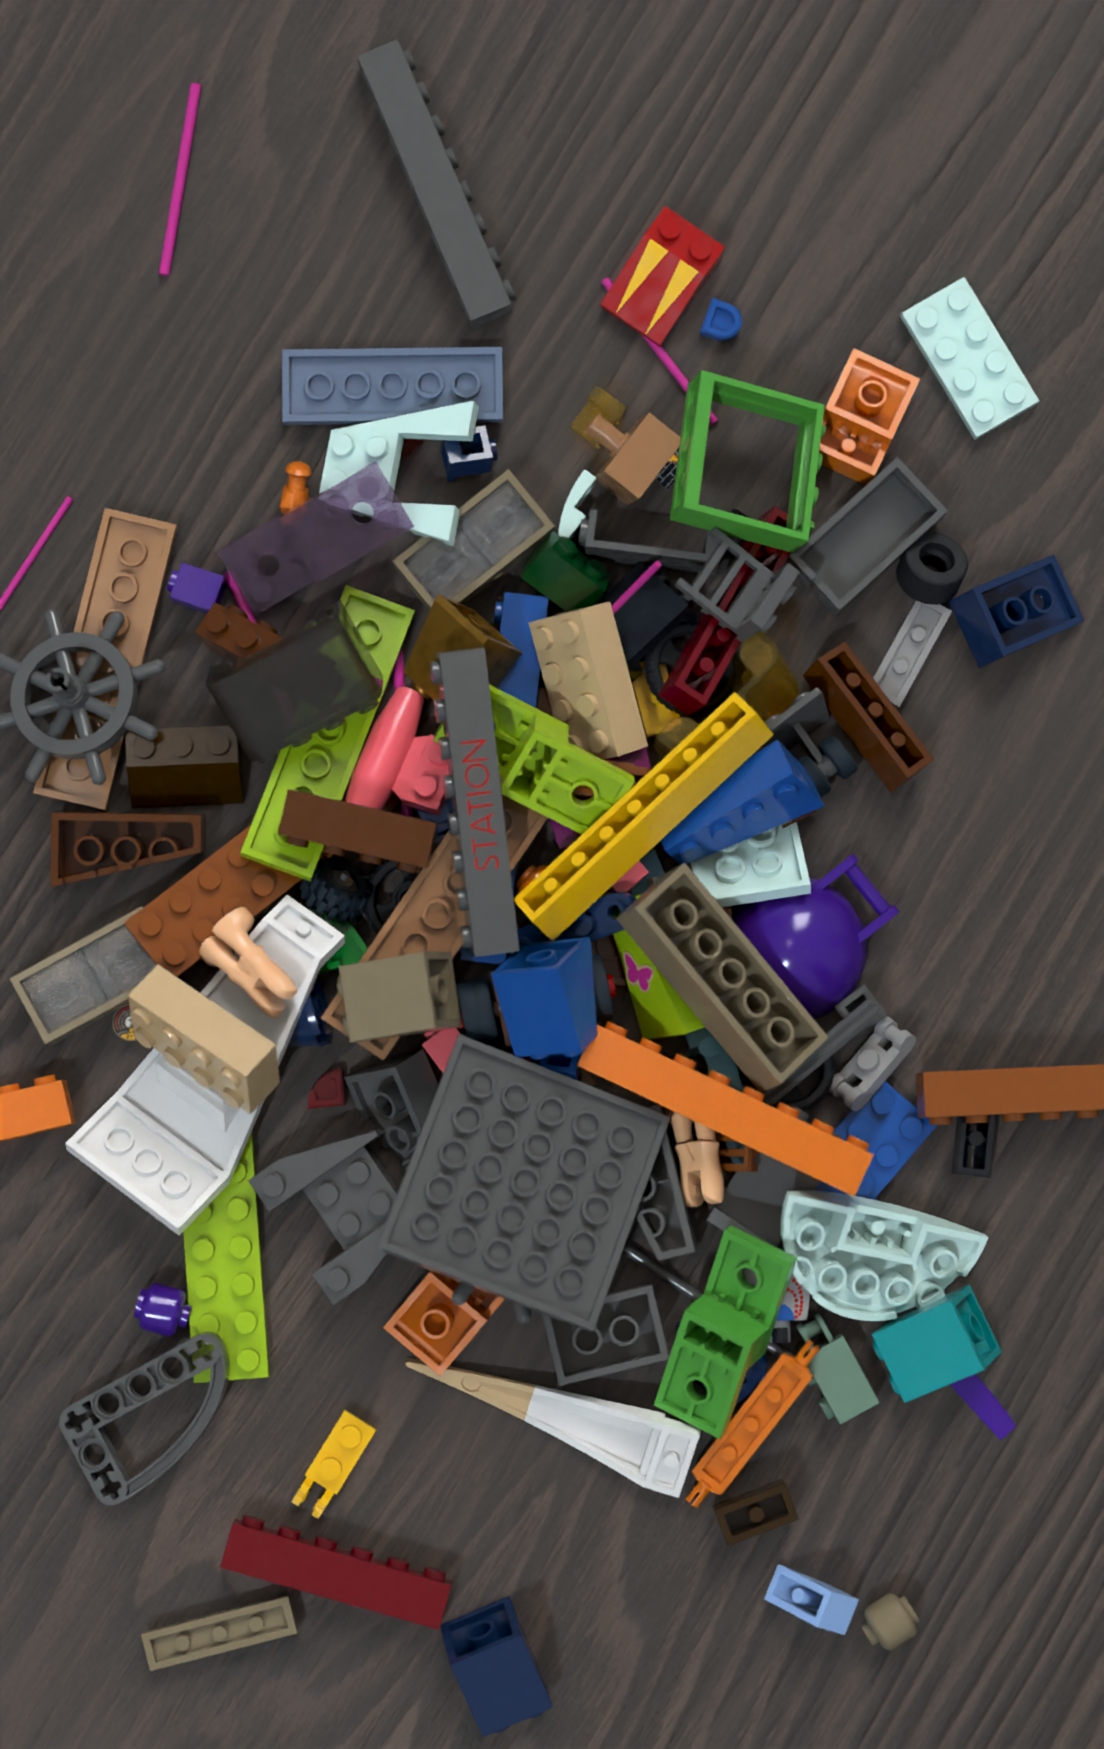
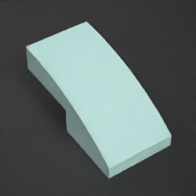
M585 469L577 479L567 498L559 525L558 535L567 537L571 541L580 530L581 519L586 520V515L580 512L578 508L596 485V477Z

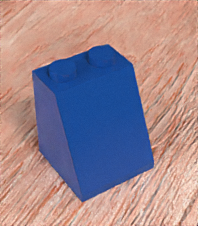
M589 937L554 940L553 942L523 943L519 947L518 952L510 955L491 974L516 1057L530 1056L534 1060L546 1058L551 1054H564L565 1057H574L584 1053L586 1047L597 1037L592 948Z

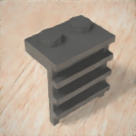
M714 527L708 535L719 542V544L692 584L689 585L682 578H679L674 586L684 593L683 597L685 599L695 601L702 607L701 611L706 615L710 613L720 621L718 624L722 628L728 627L737 634L736 639L743 642L759 631L765 633L772 626L777 618V615L773 612L779 603L783 605L792 596L796 589L792 583L800 572L787 563L773 573ZM727 549L736 558L707 599L698 591ZM745 563L754 571L725 613L716 605Z

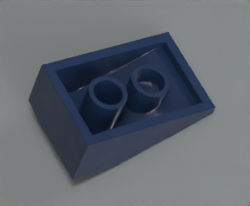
M1055 555L977 586L949 601L979 668L1084 622Z

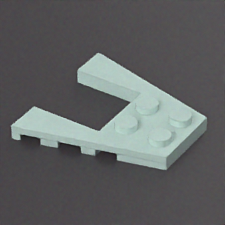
M474 401L331 430L318 499L325 505L361 517L367 516L379 520L383 524L410 530L413 534L425 538L431 537L443 541L447 545L454 546L460 510L455 505L392 502L404 439L473 441L479 409L478 405Z

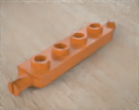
M807 1340L795 1357L785 1352L780 1356L729 1422L726 1434L720 1439L717 1438L692 1470L698 1483L685 1499L690 1503L698 1492L700 1493L691 1504L692 1506L698 1508L710 1491L722 1495L813 1379L814 1376L807 1366L820 1351V1348L815 1345L806 1356V1353L814 1344L812 1341Z

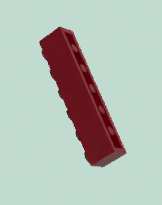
M774 506L757 518V520L786 528L788 514ZM746 540L741 547L773 573L783 567L791 553ZM744 563L716 606L726 613L754 570ZM710 613L707 615L703 614L658 694L688 716L707 704L740 644V641L736 639L737 634L728 627L722 628L718 624L720 621Z
M243 1515L242 1520L235 1519L232 1523L220 1568L439 1630L452 1585V1580L446 1579V1572L431 1567H425L424 1572L409 1568L410 1562L396 1557H388L387 1562L373 1558V1551L361 1547L352 1546L351 1551L337 1548V1541L322 1536H316L315 1541L300 1537L301 1531L287 1526H280L278 1531L264 1527V1520L252 1516Z

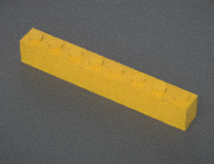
M734 692L514 898V902L553 942L774 734L760 716Z

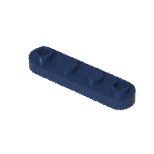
M617 892L601 897L555 940L589 937L590 942H594L621 932L625 929L617 921L613 909L617 905L622 913L637 899L628 892ZM535 924L517 930L518 943L551 941ZM510 952V953H506V954H507V956L509 957V956L512 955L514 952Z

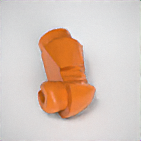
M296 461L289 463L285 468V472L288 473V482L284 484L279 508L282 512L281 520L302 523L303 516L308 511L309 488L306 487L307 477L312 475V471L306 463Z

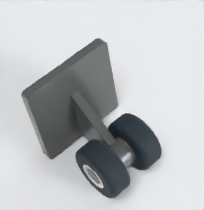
M817 687L810 693L806 691L796 697L792 702V706L781 715L775 714L765 721V724L774 735L763 746L765 748L779 740L789 751L799 744L809 757L803 756L798 762L807 770L822 798L831 791V785L828 781L830 777L837 774L842 779H847L858 770V767L851 754L836 737L829 736L819 744L818 750L808 736L830 719L823 693Z

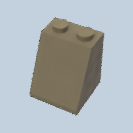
M423 951L339 966L340 976L337 979V987L340 996L344 998L346 1013L343 1016V1026L350 1038V1042H366L462 1027L451 952Z

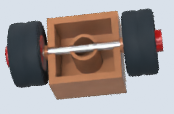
M592 955L596 1023L606 1022L614 1019L611 997L617 996L613 975H606L601 955ZM480 978L458 983L456 988L462 1027H458V1029L465 1028L466 1037L488 1046L500 1043L495 1018L496 1014V1017L501 1019L506 1047L512 1046L496 990L497 1002L492 1003L487 979Z

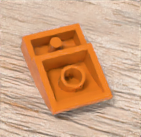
M854 348L824 410L823 425L826 426L823 438L820 440L819 453H822L823 457L821 465L864 485L873 480L920 378Z
M431 1270L383 1328L441 1376L505 1299L475 1287L463 1305H455L451 1297L460 1281Z

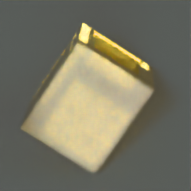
M596 385L588 396L586 406L572 423L571 429L600 449L602 444L584 431L597 414H601L604 419L614 427H617L625 416L626 406Z

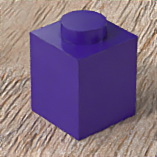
M182 562L179 571L173 570L168 582L167 591L171 592L170 598L173 603L207 614L214 602L220 605L227 581L222 575Z

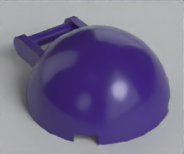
M854 854L849 856L822 879L818 880L809 877L811 894L734 905L731 908L733 922L813 1019L823 1017L835 1010V1005L853 993L865 968L866 938L900 912L895 905L890 906L858 867L856 863L859 860ZM843 873L847 875L879 915L865 928L851 903L840 892L829 885Z

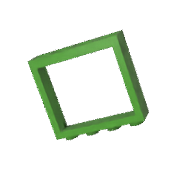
M701 370L687 385L670 520L709 531L716 527L722 533L731 537L791 553L797 551L805 543L809 542L810 531L814 529L811 515L812 508L818 498V487L815 486V481L823 458L822 453H819L820 440L823 438L826 426L823 425L825 405ZM712 401L798 425L786 528L698 504Z

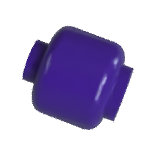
M153 1283L149 1286L148 1290L142 1288L135 1307L134 1317L139 1319L141 1329L171 1337L177 1332L179 1326L187 1327L192 1306L186 1305L187 1297L182 1289Z

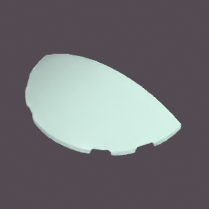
M787 1191L781 1216V1238L783 1239L784 1250L786 1253L797 1257L792 1274L799 1285L801 1284L818 1304L840 1316L862 1321L897 1319V1313L914 1307L920 1309L945 1297L944 1289L958 1276L966 1277L980 1257L989 1238L986 1234L920 1211L874 1199L834 1192Z

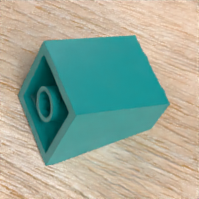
M970 1284L945 1295V1297L923 1308L916 1309L881 1326L872 1334L874 1338V1351L880 1360L885 1361L890 1372V1384L895 1393L901 1395L904 1403L983 1371L1002 1353Z

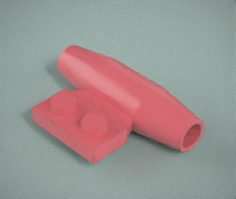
M398 687L372 726L351 775L345 802L382 810L392 793H394L404 805L439 816L446 800L443 776L449 775L447 760H441L439 744L433 741L434 735L416 737L425 700L419 692L408 687Z

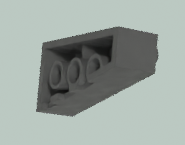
M660 1104L646 1107L665 1115L664 1106ZM669 1123L636 1212V1218L658 1261L699 1250L690 1211L685 1205L681 1190L680 1169Z

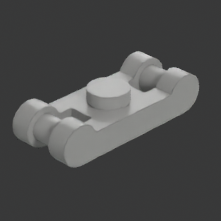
M884 1017L876 1024L874 1033L842 1071L834 1074L833 1082L828 1092L835 1097H842L845 1105L851 1110H860L912 1050L916 1043V1037L907 1030L901 1031L898 1029L897 1022L890 1017ZM891 1041L892 1047L886 1052L883 1048ZM857 1078L860 1079L862 1082L859 1086L853 1088L852 1084Z

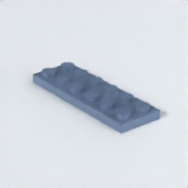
M502 347L282 349L283 425L362 424L474 401L479 407L476 423L503 422Z

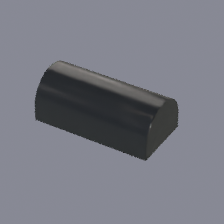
M997 1114L988 1115L989 1122L966 1123V1116H957L951 1174L991 1177Z

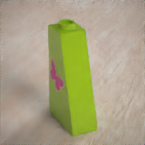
M637 894V895H633V896H634L636 899H638L641 895H640V894ZM619 907L613 909V913L616 917H618L621 914V910ZM623 930L613 934L642 1037L654 1039L683 1035L704 1028L703 1023L627 931Z

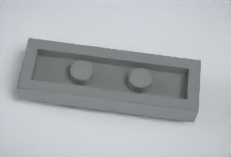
M914 602L873 677L897 709L903 702L952 612L940 604Z

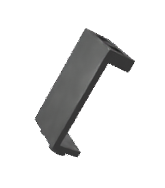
M590 509L589 520L581 519L578 548L585 549V555L588 558L602 562L634 566L642 562L646 567H650L655 561H659L662 565L659 569L699 573L719 542L708 535L710 533L709 530H707L703 553L594 540L598 510ZM720 560L718 561L710 575H716Z
M791 1103L790 1107L800 1111L797 1119L806 1122L810 1115ZM833 1131V1136H836L838 1138L842 1137ZM758 1151V1157H754V1164H758V1172H736L724 1189L723 1202L713 1206L706 1220L722 1231L731 1225L778 1248L782 1240L781 1216L787 1191H814L820 1180Z

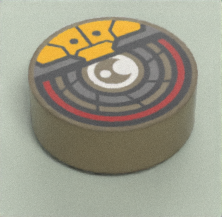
M126 1004L115 1012L112 1021L113 1029L121 1039L137 1041L134 1036L130 1006Z

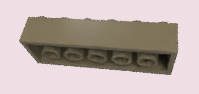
M685 862L665 873L616 918L760 1093L781 1085L829 1038Z

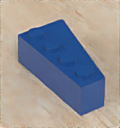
M776 740L749 757L673 828L661 842L665 851L680 865L684 862L687 865L822 808L824 804L807 770L779 740Z

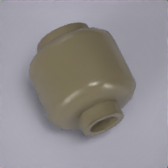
M888 1593L864 1609V1617L867 1623L861 1627L872 1646L880 1643L884 1649L891 1651L916 1635L917 1628L915 1624L920 1621L904 1595L898 1598L894 1593Z

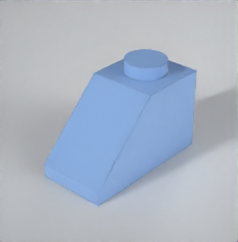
M780 1564L777 1565L764 1598L766 1601L818 1628L843 1635L846 1634L859 1599L832 1585Z

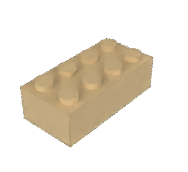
M610 601L529 622L554 718L569 725L568 742L602 760L648 747Z
M157 965L128 995L130 1016L132 1018L134 1036L137 1041L146 1048L153 1047L161 1052L165 1060L173 1067H182L190 1072L195 1081L202 1087H211L219 1092L225 1102L236 1109L240 1107L249 1114H252L280 1083L275 1043L161 966Z

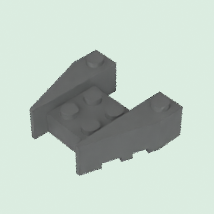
M382 1128L282 1157L248 1180L269 1212L303 1190L345 1250L312 1274L333 1305L369 1281L388 1256V1253L380 1251L376 1247L399 1189L368 1145L385 1133Z

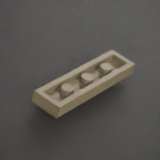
M288 1594L144 1631L141 1633L149 1670L154 1671L298 1633L290 1595Z

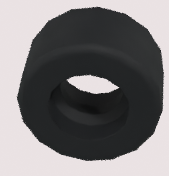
M926 532L902 554L896 568L897 582L902 590L916 601L935 605L947 602L956 595L968 569L967 555L961 545L951 537L941 533ZM924 565L933 566L940 572H934L932 570H929Z

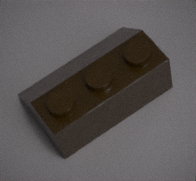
M237 725L157 728L158 736L153 740L146 739L129 730L125 733L126 769L133 809L244 804L241 730Z

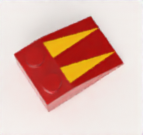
M664 206L643 235L600 303V307L660 347L720 264L725 246Z

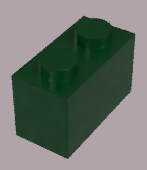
M552 530L526 559L520 577L568 612L593 606L606 591L610 573L606 571L601 562L593 558L590 559L579 551L569 538L559 536Z

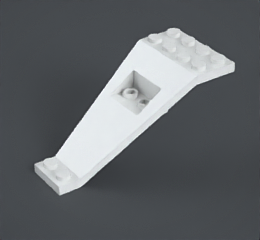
M288 895L249 934L251 940L257 946H262L268 957L289 975L298 989L293 998H282L286 1006L283 1013L277 1019L263 1013L240 986L231 982L228 975L221 969L201 991L202 995L275 1043L278 1067L320 968L345 944V935ZM236 951L233 953L239 960L241 956ZM153 1048L120 1089L65 1143L66 1149L177 1235H180L230 1183L264 1101L252 1114H249L240 1107L238 1109L233 1108L225 1102L219 1092L211 1087H202L195 1081L190 1072L182 1067H173L165 1060L161 1052Z

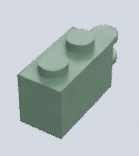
M817 1313L814 1315L815 1319L805 1325L801 1323L796 1325L805 1343L820 1333H823L827 1340L818 1345L820 1351L807 1366L814 1376L808 1385L810 1387L814 1384L818 1386L823 1397L817 1401L826 1418L829 1420L834 1417L841 1425L880 1402L844 1336L838 1334L832 1337L821 1315ZM812 1345V1347H811V1348L809 1349V1351L806 1353V1356H807L808 1353L812 1350V1348L814 1347V1345Z

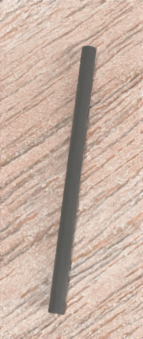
M629 1243L622 1251L623 1254L693 1301H696L703 1295L702 1292ZM768 1343L766 1350L778 1358L784 1352L794 1357L796 1356L778 1343Z

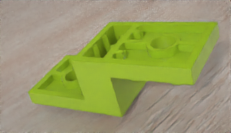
M489 684L493 722L495 723L494 733L501 794L582 835L631 789L635 782V776L569 743L568 724ZM443 722L434 735L433 741L438 744L439 738L444 737ZM580 785L589 786L594 794L587 800H579L573 795L572 791Z

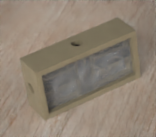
M509 469L459 508L460 514L454 546L447 545L443 541L431 537H422L393 560L394 569L428 611H430L434 600L439 594L467 605L530 555L552 530L555 532V525Z
M143 906L10 978L45 1045L53 1046L113 1013L120 1007L129 1004L128 995L156 967L124 927V922L144 908Z

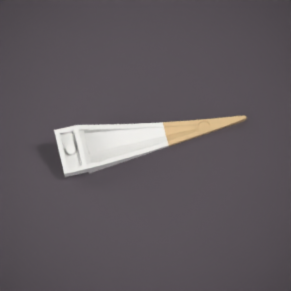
M406 1358L405 1364L407 1367L468 1393L528 1422L586 1453L644 1488L679 1498L701 1429L667 1418L663 1412L449 1366L439 1376L423 1361Z

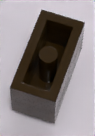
M783 1479L712 1505L727 1546L799 1519Z

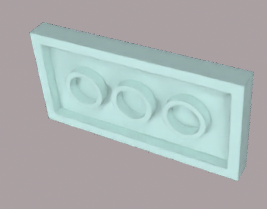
M965 277L901 313L902 321L974 440L1038 404L1039 399Z

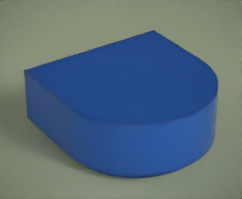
M712 298L700 335L720 342L732 340L737 336L741 328L742 318L740 312L735 306Z

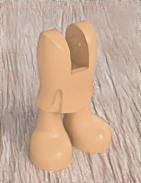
M245 907L236 908L216 923L212 929L215 936L207 938L202 943L199 953L202 956V960L208 966H217L228 975L229 980L240 986L263 1013L277 1019L286 1007L282 998H293L298 989L289 975L268 957L264 948L257 946L249 937L248 932L254 924L253 915ZM234 950L241 956L239 960L233 954Z
M664 1107L665 1115L671 1117L669 1123L671 1124L676 1142L674 1150L679 1160L680 1184L686 1207L701 1206L704 1199L709 1204L722 1203L724 1198V1179L719 1159L720 1142L716 1141L715 1130L694 1121L697 1140H693V1120Z

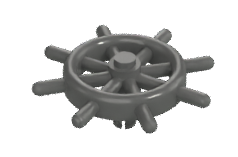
M48 609L44 614V618L50 635L49 639L36 646L22 662L0 653V669L14 675L10 694L12 711L0 715V731L17 725L22 734L38 748L25 772V777L29 782H35L40 778L50 757L54 756L69 760L86 759L92 782L96 785H102L106 780V775L100 753L115 745L127 730L149 740L157 738L158 729L155 726L135 717L139 698L137 682L163 673L166 669V664L163 660L156 659L133 668L131 667L125 656L112 645L124 622V615L120 611H115L110 615L100 635L96 636L81 632L64 633L58 612L55 609ZM77 652L89 653L77 676L70 654ZM57 659L59 668L52 669L56 674L55 677L49 672L47 675L42 673L50 663ZM103 659H106L112 665L116 674L91 682ZM34 685L53 694L52 697L31 704V694ZM119 689L116 707L95 698ZM59 710L47 733H43L36 725L34 719ZM89 712L108 720L94 733L88 717ZM73 717L79 739L61 740L64 731Z

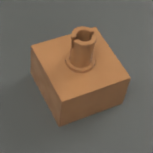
M650 412L638 419L625 434L604 419L601 414H597L584 431L610 451V456L595 474L596 481L626 505L640 499L679 448L681 438Z

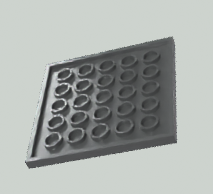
M459 1034L376 1249L586 1331L593 1332L671 1117Z

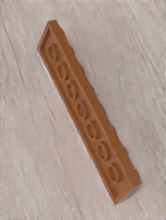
M346 791V793H345V796H344V798H343V801H345V799H346L347 791ZM392 793L382 810L391 812L402 801ZM250 825L124 922V927L156 966H161L179 978L202 960V956L199 953L202 943L207 938L215 936L212 929L226 914L236 908L245 907L255 918L302 882L303 879L240 856L251 827ZM322 852L321 858L325 861L324 855L328 858H332L335 855Z

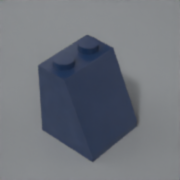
M510 1596L440 1625L450 1666L483 1737L492 1733L502 1732L510 1725L527 1718L537 1717L544 1711L553 1708L546 1683Z

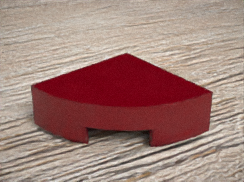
M342 1068L327 1072L315 1083L309 1094L308 1109L346 1105Z

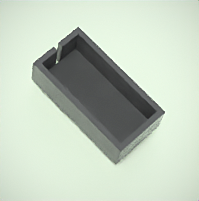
M897 457L809 537V542L789 555L786 564H791L800 572L797 577L807 587H810L813 583L816 585L813 594L837 617L897 562L905 550L926 532L934 528L944 518L948 510Z

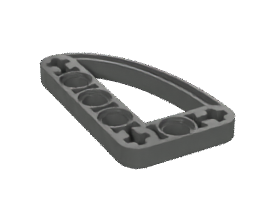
M207 1331L200 1333L73 1403L62 1411L59 1417L60 1429L100 1502L111 1506L117 1505L144 1489L174 1466L206 1431L223 1401L229 1380V1356L224 1341L218 1334ZM201 1340L205 1344L212 1343L215 1349L211 1352L212 1359L208 1355H203L192 1362L189 1355L202 1347ZM169 1357H176L183 1363L184 1370L178 1378L169 1376L165 1371V1362ZM211 1367V1377L206 1397L189 1427L163 1455L142 1472L130 1478L103 1426ZM144 1375L148 1377L151 1382V1390L148 1395H139L134 1391L132 1384L135 1376ZM104 1393H113L118 1398L119 1408L115 1413H108L101 1407V1397ZM92 1409L95 1415L82 1423L83 1430L79 1425L74 1427L71 1425L70 1420L74 1418L72 1411L76 1415H81ZM92 1443L98 1444L104 1449L105 1458L100 1464H94L87 1458L86 1450ZM110 1463L113 1469L108 1471L107 1475L112 1482L119 1481L121 1483V1488L117 1490L119 1496L115 1492L108 1493L105 1487L109 1485V1479L105 1473L100 1477L96 1474L97 1471L104 1469Z

